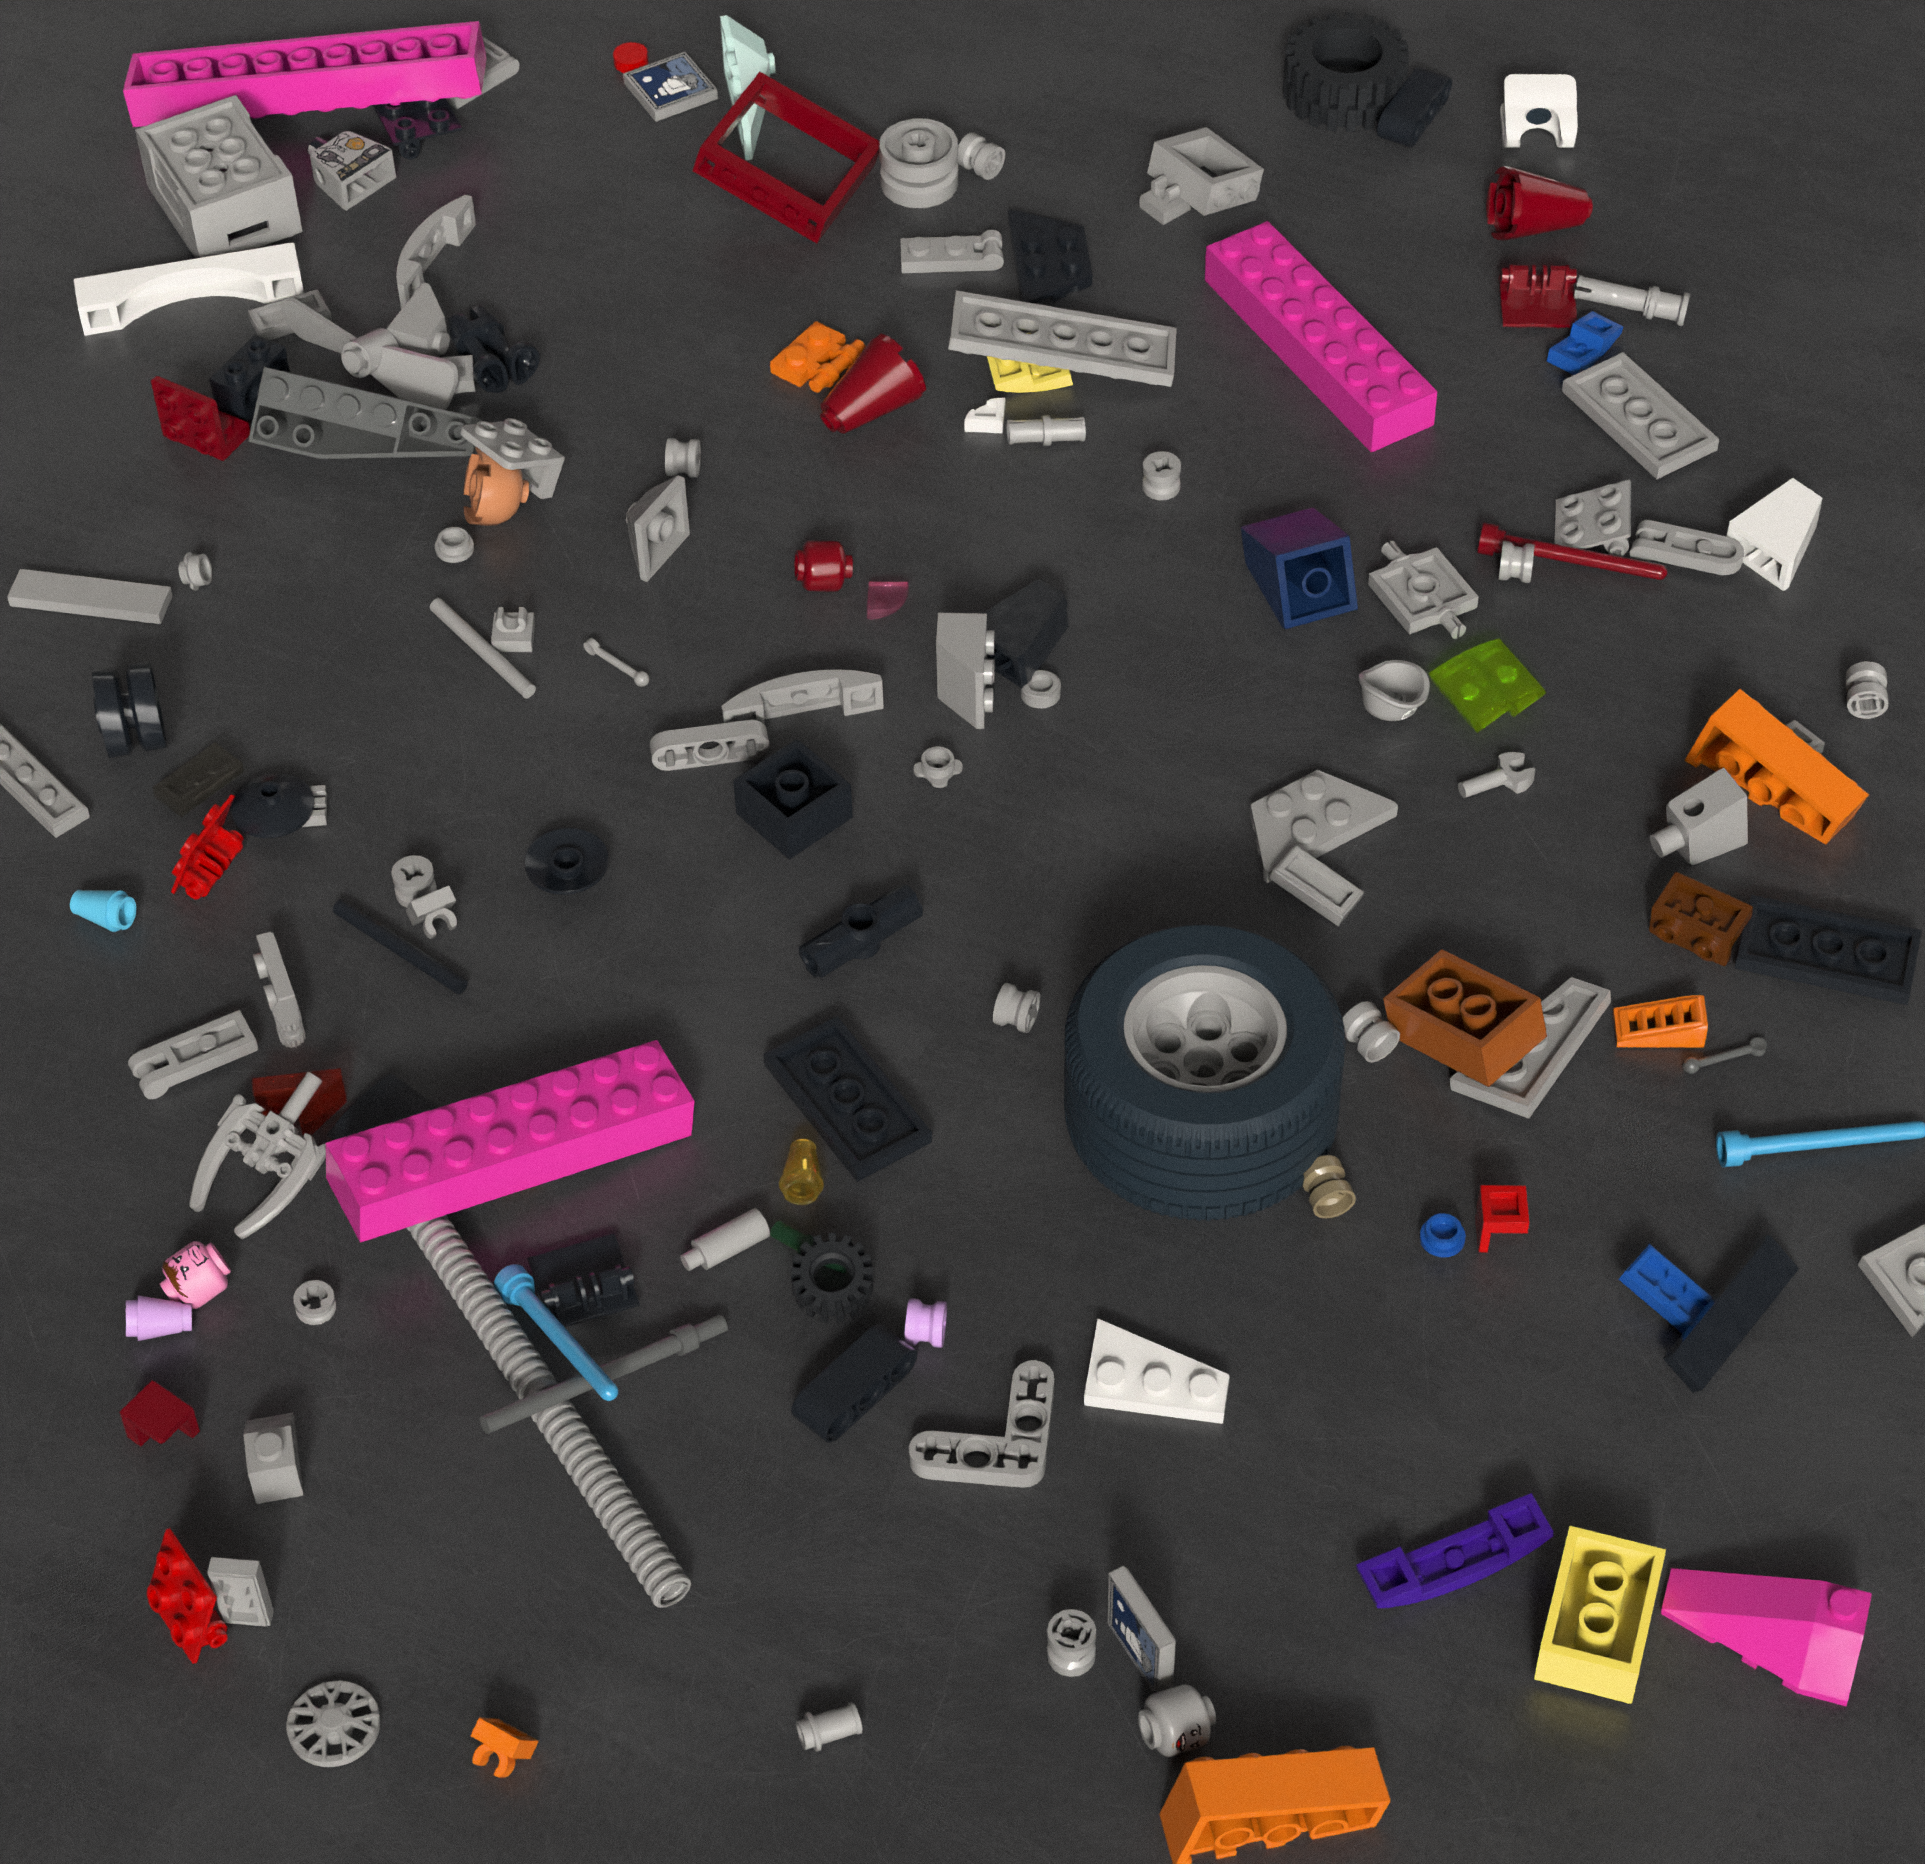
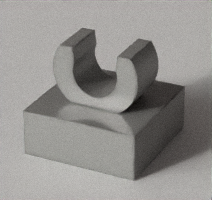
M1165 175L1151 182V190L1140 196L1139 206L1162 225L1190 210V205L1179 197V186L1175 184L1169 188L1167 187Z
M498 607L497 613H494L491 645L498 652H532L535 632L534 612H527L524 607H519V612L504 613V608Z
M449 885L411 901L406 909V913L413 926L423 922L424 934L429 939L434 938L437 934L432 924L434 919L441 918L445 920L449 930L455 929L457 925L456 916L451 911L456 899Z

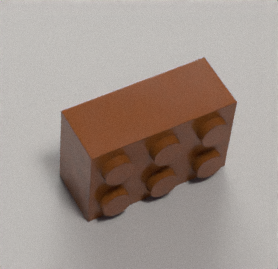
M1443 949L1383 998L1388 1022L1400 1033L1399 1041L1487 1087H1490L1547 1037L1540 997Z

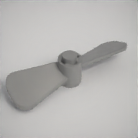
M288 298L282 301V310L290 329L305 341L341 353L344 367L354 377L363 378L371 374L400 399L445 410L448 408L459 379L457 367L452 361L399 348L392 333L383 328H377L356 338L297 299Z

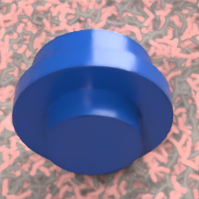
M1443 1213L1433 1215L1421 1227L1420 1243L1431 1255L1451 1257L1459 1253L1464 1247L1465 1230L1459 1220L1452 1215Z

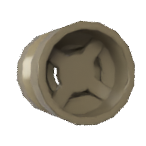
M1331 1155L1317 1157L1311 1167L1303 1173V1188L1306 1192L1310 1193L1309 1202L1317 1217L1326 1219L1337 1217L1347 1212L1355 1204V1194L1350 1183L1344 1180L1345 1171L1339 1158Z

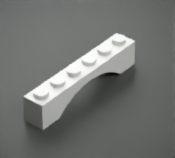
M294 242L74 279L77 306L84 335L121 330L133 320L151 310L190 298L234 296L271 304L304 293Z

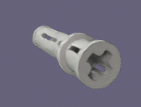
M1579 275L1574 299H1583L1643 312V316L1646 319L1652 320L1653 317L1676 321L1678 326L1683 327L1690 293H1684L1682 296L1660 291V288L1657 286L1649 287L1648 291Z

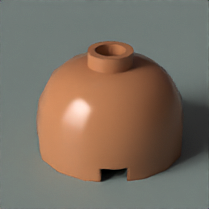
M476 447L475 450L478 454H471L464 482V495H469L471 500V508L464 506L465 519L469 524L483 526L498 525L508 521L517 512L520 503H526L529 494L528 480H523L521 469H506Z

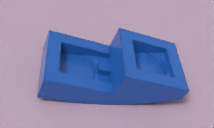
M1592 311L1572 324L1569 337L1549 349L1546 361L1572 375L1580 373L1593 366L1609 350L1621 335L1623 326Z

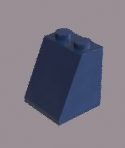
M1309 508L1241 527L1245 564L1284 629L1358 609L1350 536L1316 509Z

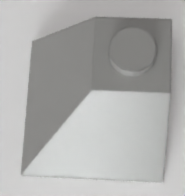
M679 475L649 489L638 502L633 503L628 509L626 522L628 524L629 541L640 580L648 582L690 535L685 478Z

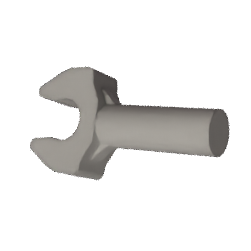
M1506 752L1499 755L1496 770L1458 783V789L1463 798L1501 785H1505L1518 794L1526 791L1534 782L1535 768L1515 772L1523 768L1525 754Z

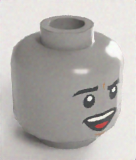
M1182 1684L1151 1694L1145 1701L1144 1710L1139 1712L1138 1722L1146 1745L1150 1749H1157L1164 1756L1173 1757L1202 1748L1208 1743L1211 1726L1216 1724V1713L1211 1700L1207 1696L1201 1697L1194 1687Z

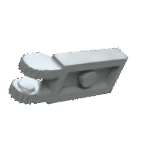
M270 931L256 935L260 953L253 954V960L259 979L268 977L270 983L263 986L269 1009L272 1011L276 1022V1030L280 1042L286 1048H297V1046H301V1043H304L306 1034L302 1024L301 1012L274 933Z

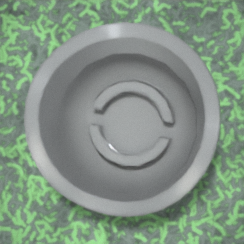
M1385 661L1359 674L1362 701L1366 711L1384 721H1399L1409 718L1420 705L1424 704L1429 695L1430 684L1426 672L1420 666L1408 661Z

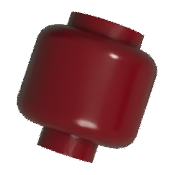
M809 540L804 543L802 550H796L795 581H801L805 590L836 592L842 588L845 578L851 579L852 555H845L844 547L838 541Z

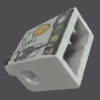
M344 131L329 142L321 137H317L311 141L308 147L314 181L346 211L396 178L392 149L351 131Z

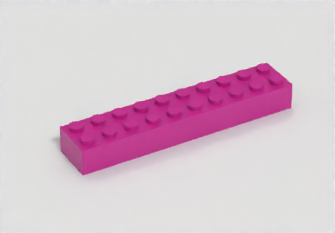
M479 21L132 54L123 93L133 127L147 126L234 95L238 97L250 114V118H261L266 115L281 113L295 115L303 111L313 110L329 112L336 108L345 107L362 109L370 105L388 103L390 105H400V102L420 100L434 102L442 98L453 97L468 99L475 95H482L487 57Z

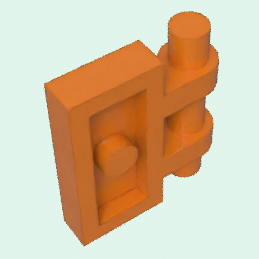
M815 321L770 361L771 373L798 387L803 386L810 379L809 387L812 391L819 393L825 387L830 388L839 380V374L845 369L850 368L866 346L859 339H856L850 345L846 344L844 334Z

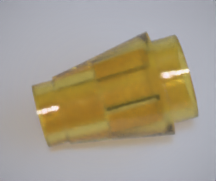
M807 1139L796 1140L790 1145V1151L779 1181V1188L785 1199L795 1205L813 1203L824 1188L816 1145Z

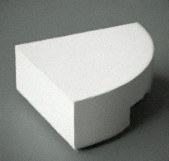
M1005 398L989 399L986 401V405L976 410L971 409L965 418V432L1003 433L1006 408Z

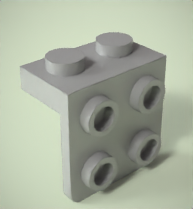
M507 418L505 421L500 422L478 421L477 424L462 426L461 436L499 465L509 470L521 469L523 480H528L529 490L540 499L552 498L565 457L553 449L549 441L537 437L527 429L525 423L513 418Z

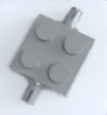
M1391 540L1390 544L1386 542L1382 546L1381 552L1391 563L1384 568L1369 573L1368 585L1409 635L1432 625L1442 624L1451 634L1452 638L1456 639L1457 635L1461 637L1466 631V626L1456 616L1476 609L1479 596L1437 547L1420 554L1407 555L1401 551L1395 541Z

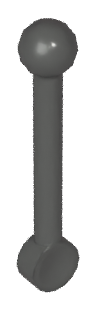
M1755 1037L1750 1041V1045L1700 1059L1688 1057L1683 1061V1070L1688 1074H1694L1700 1067L1751 1053L1754 1056H1762L1766 1053L1768 1044L1763 1038Z

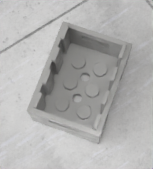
M236 95L135 129L147 186L195 259L256 249L302 232L292 174L280 157L273 155L252 125L250 114ZM206 149H213V151L208 152ZM220 169H226L227 171L221 172ZM264 221L267 222V228L230 241L228 239V234Z

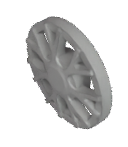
M331 1681L321 1683L309 1689L296 1700L288 1714L286 1727L291 1747L301 1759L320 1767H337L357 1760L372 1747L379 1734L381 1720L377 1703L366 1689L351 1682ZM339 1693L352 1694L345 1705L336 1703ZM324 1695L328 1700V1704L319 1709L316 1708L311 1702ZM365 1705L371 1710L372 1714L352 1717L351 1711ZM299 1715L313 1716L312 1724L296 1725ZM354 1727L367 1732V1735L360 1743L350 1737ZM315 1733L319 1740L307 1750L300 1743ZM342 1743V1754L327 1756V1744L337 1745ZM348 1745L354 1747L353 1749L347 1751ZM320 1749H322V1755L316 1754Z

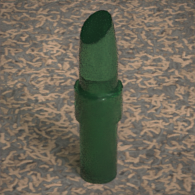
M781 1221L775 1223L770 1233L772 1238L798 1251L799 1255L801 1254L800 1246L807 1242L810 1246L813 1245V1236L805 1235ZM839 1264L824 1265L840 1273H846V1268Z

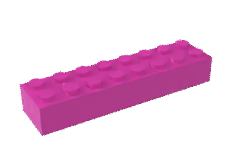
M1268 221L1206 246L1205 281L1371 453L1434 425L1437 390Z
M654 1040L326 1142V1179L361 1243L692 1135L694 1099L659 1042Z

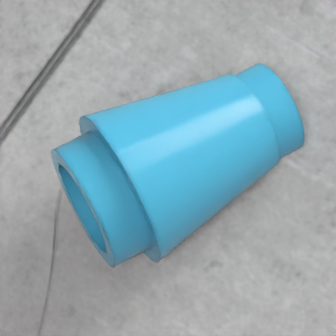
M77 890L72 895L70 901V909L73 914L79 915L112 932L128 929L136 916L135 900L129 897L125 891Z

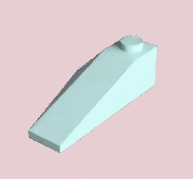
M726 15L720 16L724 74L733 106L759 72L770 77L771 74H776L774 55L773 53H767L764 40ZM755 103L737 125L745 160L753 159L765 109Z

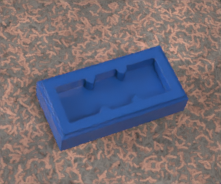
M1650 1244L1619 1278L1624 1285L1682 1334L1712 1298V1296Z

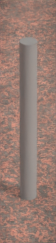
M441 598L431 602L430 610L524 698H530L535 693V685Z

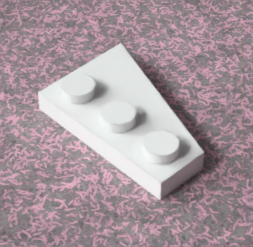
M1097 1319L1084 1394L1085 1406L1223 1424L1229 1387V1374Z

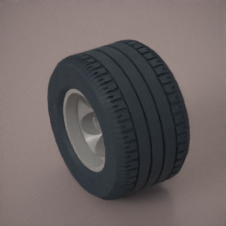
M1193 925L1163 929L1138 937L1112 951L1099 964H1096L1093 970L1083 979L1073 997L1065 1024L1064 1115L1070 1139L1084 1165L1107 1189H1110L1114 1194H1118V1197L1125 1199L1129 1203H1134L1135 1206L1142 1207L1144 1210H1151L1153 1213H1159V1215L1163 1216L1168 1215L1172 1218L1178 1217V1219L1211 1221V1219L1226 1220L1230 1217L1238 1218V1216L1254 1214L1256 1211L1265 1210V1208L1272 1207L1273 1204H1278L1281 1200L1287 1199L1289 1195H1293L1303 1185V1173L1311 1167L1317 1157L1328 1155L1338 1127L1346 1039L1343 1019L1333 993L1318 972L1314 971L1312 966L1308 965L1305 960L1293 951L1261 935L1235 928Z

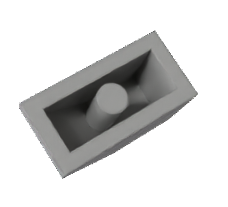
M423 282L387 327V330L395 337L399 348L440 357V355L446 353L449 347L450 336L446 330L445 316L430 284Z
M293 1412L246 1421L243 1436L247 1472L256 1504L304 1496Z

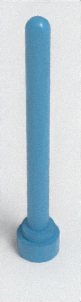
M1912 1121L1749 1138L1747 1134H1740L1738 1130L1718 1132L1716 1136V1153L1722 1167L1741 1166L1744 1161L1750 1160L1752 1155L1921 1139L1925 1137V1122Z
M512 1264L503 1268L494 1280V1288L499 1292L501 1298L509 1305L521 1306L601 1398L606 1401L614 1400L618 1395V1387L535 1295V1281L523 1266L518 1264Z

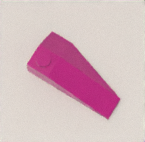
M1671 1568L1660 1614L1710 1643L1720 1642L1742 1655V1662L1754 1669L1759 1665L1783 1679L1782 1685L1797 1694L1846 1706L1865 1632L1872 1593L1821 1580Z

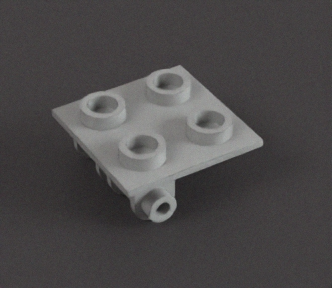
M1630 480L1556 499L1555 544L1579 549L1603 544L1610 555L1620 557L1624 556L1628 551L1629 541L1627 538L1631 537Z

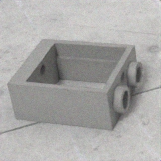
M1204 127L1155 141L1147 173L1154 179L1165 175L1167 187L1169 188L1177 184L1180 188L1179 197L1205 216L1255 201L1260 190L1264 169L1209 128ZM1205 166L1218 177L1212 178L1199 167Z

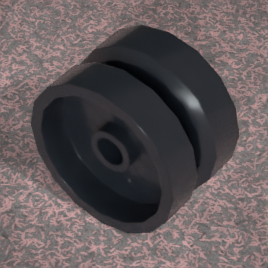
M150 661L128 665L126 669L128 690L123 691L119 673L113 667L92 671L95 697H93L98 728L100 734H103L109 758L131 754L133 750L131 728H136L140 745L145 751L167 748L164 721Z

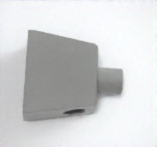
M1722 768L1669 801L1666 806L1667 827L1650 835L1651 845L1659 857L1662 858L1677 850L1687 864L1696 865L1748 844L1747 795L1727 770Z

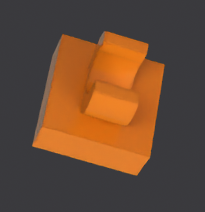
M479 1718L471 1733V1737L484 1744L475 1750L473 1764L486 1766L490 1755L495 1752L499 1757V1765L494 1775L499 1778H507L514 1770L515 1759H531L539 1741L500 1719Z

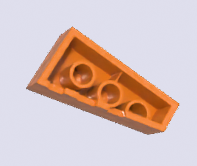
M1741 689L1711 715L1684 760L1696 768L1702 763L1715 772L1725 768L1740 787L1749 791L1748 799L1761 807L1763 805L1776 807L1780 810V818L1825 845L1856 815L1869 796L1854 780L1843 774L1821 753L1815 751L1798 737L1791 728L1781 723L1764 709L1758 701L1752 699Z
M1340 1746L1331 1751L1309 1753L1306 1750L1297 1749L1289 1751L1284 1755L1261 1756L1258 1753H1248L1234 1759L1214 1760L1212 1757H1199L1190 1762H1185L1159 1815L1172 1863L1192 1864L1191 1855L1214 1850L1215 1858L1221 1859L1235 1856L1236 1848L1247 1843L1263 1840L1266 1849L1284 1846L1285 1843L1294 1840L1301 1832L1305 1831L1309 1832V1836L1313 1840L1376 1827L1391 1800L1374 1747L1355 1749L1352 1746Z

